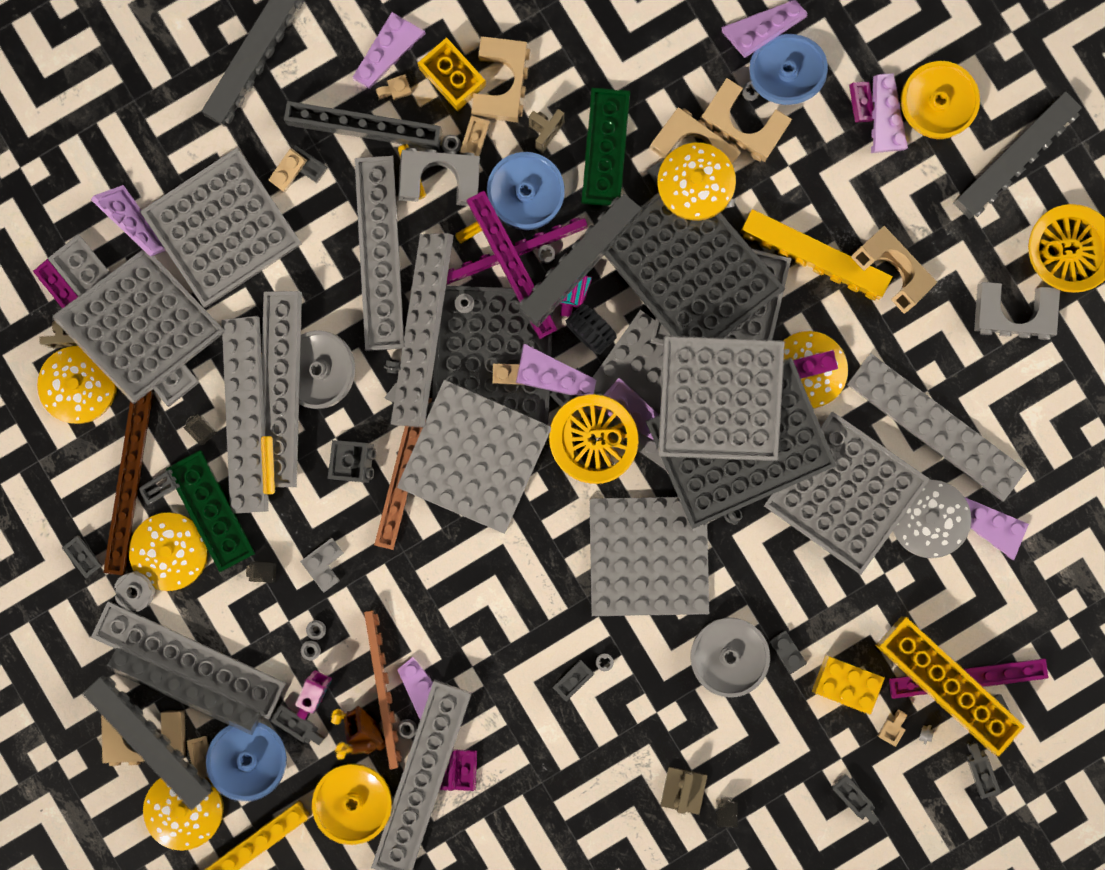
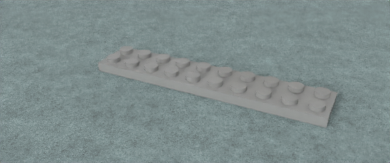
M394 157L355 158L365 350L404 348V326Z
M449 233L420 234L404 335V348H402L400 361L401 370H399L391 425L422 428L425 426L454 236Z
M79 234L48 258L78 297L110 274ZM184 364L153 389L163 402L170 407L200 382Z
M300 291L264 292L262 337L265 436L273 438L275 487H297L302 292Z
M260 317L222 320V328L225 330L222 338L230 507L235 514L268 512V494L263 493L261 437L265 436Z
M872 353L867 356L846 384L1001 501L1006 500L1027 471Z
M110 601L107 602L91 638L110 647L119 648L251 708L268 720L271 718L286 685V682L141 615L127 611Z
M436 680L433 681L391 807L390 817L385 825L371 867L372 869L413 870L472 694L471 692Z

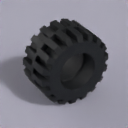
M581 304L566 320L568 328L575 336L596 354L601 355L617 338L611 326L588 305Z

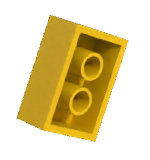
M447 37L418 62L421 72L457 111L473 98L474 93L478 94L486 87L485 79Z
M825 655L812 692L871 715L884 677Z

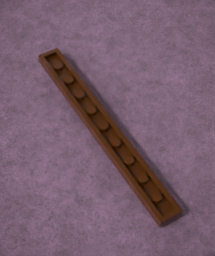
M154 389L133 404L130 401L103 573L125 575Z

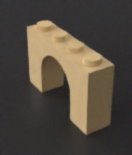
M481 37L479 61L504 64L511 69L515 79L510 90L502 95L492 96L474 93L472 116L518 122V118L522 117L523 105H520L521 98H525L526 86H523V79H527L528 75L525 61L530 59V49L527 48V42Z
M726 78L702 115L701 121L706 123L705 125L709 130L713 129L720 133L724 140L734 142L739 150H746L751 153V157L755 160L765 162L792 119L775 109L766 125L760 131L752 134L738 131L731 123L730 109L743 88Z
M679 107L650 145V149L663 159L671 153L679 141L687 137L700 138L707 144L718 148L729 158L732 165L741 153L735 144L727 143L723 140V136L720 133L712 132L707 128L706 123L701 120H695L691 117L692 114L684 108L681 110Z
M885 226L851 256L863 271L876 260H885L897 268L901 274L903 285L901 290L891 300L904 314L917 304L937 283Z
M185 710L161 712V735H165L170 740L172 748L174 750L178 749L186 758ZM101 715L102 763H109V766H119L121 762H129V765H140L144 759Z

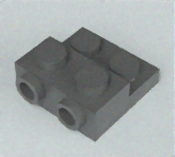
M332 440L328 479L370 483V479L374 476V469L371 468L372 460L376 457V449L373 448L374 444Z

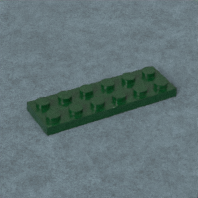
M592 88L581 202L583 204L610 206L616 197H621L630 91Z
M198 451L166 468V471L172 470L173 473L171 475L176 478L175 482L180 486L176 490L219 572H223L256 554L202 451Z

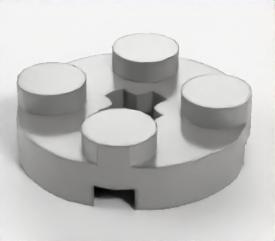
M138 571L121 576L116 581L114 589L116 588L115 599L117 603L127 611H140L146 608L151 603L155 594V588L150 580ZM131 587L137 590V595L131 594Z

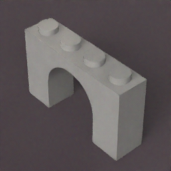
M415 148L402 150L399 200L418 202L421 174L427 168L438 165L448 168L456 177V205L469 206L466 200L478 194L480 156H475L474 153L469 152L463 153V155L456 154L454 151L436 153V150L427 149L425 152L417 151Z
M981 282L977 285L974 331H980L982 335H992V332L1000 333L999 336L1010 337L1012 334H1019V338L1038 336L1040 340H1050V337L1057 335L1060 290L1047 287L1036 289L1032 317L1024 324H1016L1009 321L1001 311L1002 284Z

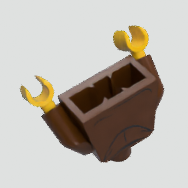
M359 706L352 711H347V713H344L341 709L333 711L331 722L338 725L344 719L346 741L350 745L347 746L345 743H339L335 749V752H338L336 758L343 759L347 752H351V754L362 752L370 754L375 749L382 750L386 746V742L381 736L379 723Z

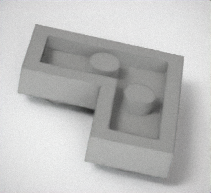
M333 538L300 561L323 593L340 581L329 566V564L344 554Z

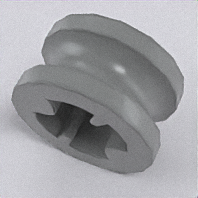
M750 81L744 85L742 95L746 100L752 101L759 94L757 91L753 95H750V92H746L749 87L755 90Z
M550 245L541 246L538 250L539 260L543 263L552 262L555 258L554 248ZM547 249L550 250L552 256L544 259L541 252H546Z
M603 653L596 658L595 663L599 670L609 671L613 667L614 661L610 655ZM608 657L610 665L608 667H601L599 665L601 663L600 659Z

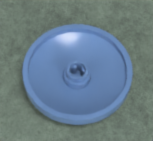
M784 34L777 36L757 49L750 61V79L754 89L766 100L777 104L793 105L809 100L821 90L827 78L828 64L825 53L817 43L801 35Z
M532 152L514 153L502 159L493 168L487 183V197L499 220L516 229L531 230L546 225L557 215L564 199V182L558 168L544 156Z
M258 723L253 735L231 725L227 726L212 740L206 756V769L210 781L221 794L236 801H253L268 795L282 780L287 763L286 750L281 738L273 729L263 723Z

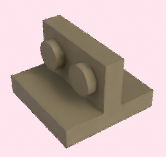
M558 109L550 121L541 112L536 113L532 111L529 115V126L540 133L536 139V150L540 153L545 151L564 124L565 113Z
M56 321L52 322V330L55 336H39L40 345L51 349L78 346Z
M668 766L660 806L675 809L677 813L684 815L686 812L699 815L707 775Z

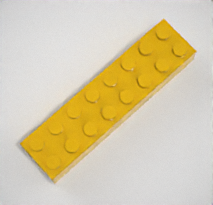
M901 616L875 645L992 754L999 756L1025 728L1018 719L907 617Z

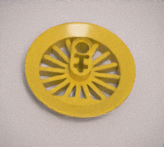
M1077 204L1061 205L1042 215L1031 231L1028 244L1031 264L1040 278L1058 290L1072 293L1088 291L1105 281V218L1097 211ZM1063 220L1064 233L1057 221ZM1069 220L1075 221L1072 234L1070 233ZM1080 223L1087 227L1076 239ZM1050 224L1057 236L1047 229ZM1089 231V238L1080 243L1082 238ZM1042 234L1047 236L1052 242L1041 239ZM1090 242V246L1082 247L1083 245ZM1039 245L1044 246L1041 251H1039ZM1048 248H1052L1055 251V256L1050 255ZM1086 259L1092 260L1093 265H1092L1090 262H1088ZM1058 261L1050 272L1046 269L1045 266L1047 264ZM1063 263L1060 277L1057 278L1053 274ZM1082 265L1093 273L1090 277H1088ZM1069 267L1070 281H1065L1066 272ZM1075 268L1078 271L1080 277L1082 278L1081 281H1077Z
M588 394L576 397L561 407L551 424L549 443L555 461L566 474L581 482L600 484L618 478L631 466L638 450V431L632 416L619 402L607 396ZM590 406L592 423L583 407ZM595 406H601V407H602L601 414H600V417H599V420H598V424H597L596 408H595ZM609 409L614 412L602 426L606 410ZM576 410H579L585 424L573 415ZM616 416L621 419V423L606 428ZM572 421L575 424H577L581 429L573 427ZM625 426L627 433H624L620 427ZM611 432L617 433L619 437L618 441H614L611 439ZM595 434V437H602V438H600V439H598V440L596 441L594 438H592V436ZM624 438H627V445L621 443ZM574 441H583L577 445L574 443ZM586 445L576 457L575 450ZM612 447L624 449V455L621 456ZM590 449L584 466L578 461ZM606 450L619 460L616 464L613 465ZM594 451L596 469L589 468ZM600 452L608 466L607 468L601 469Z

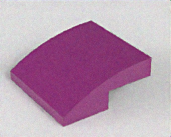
M453 749L440 790H476L477 751Z

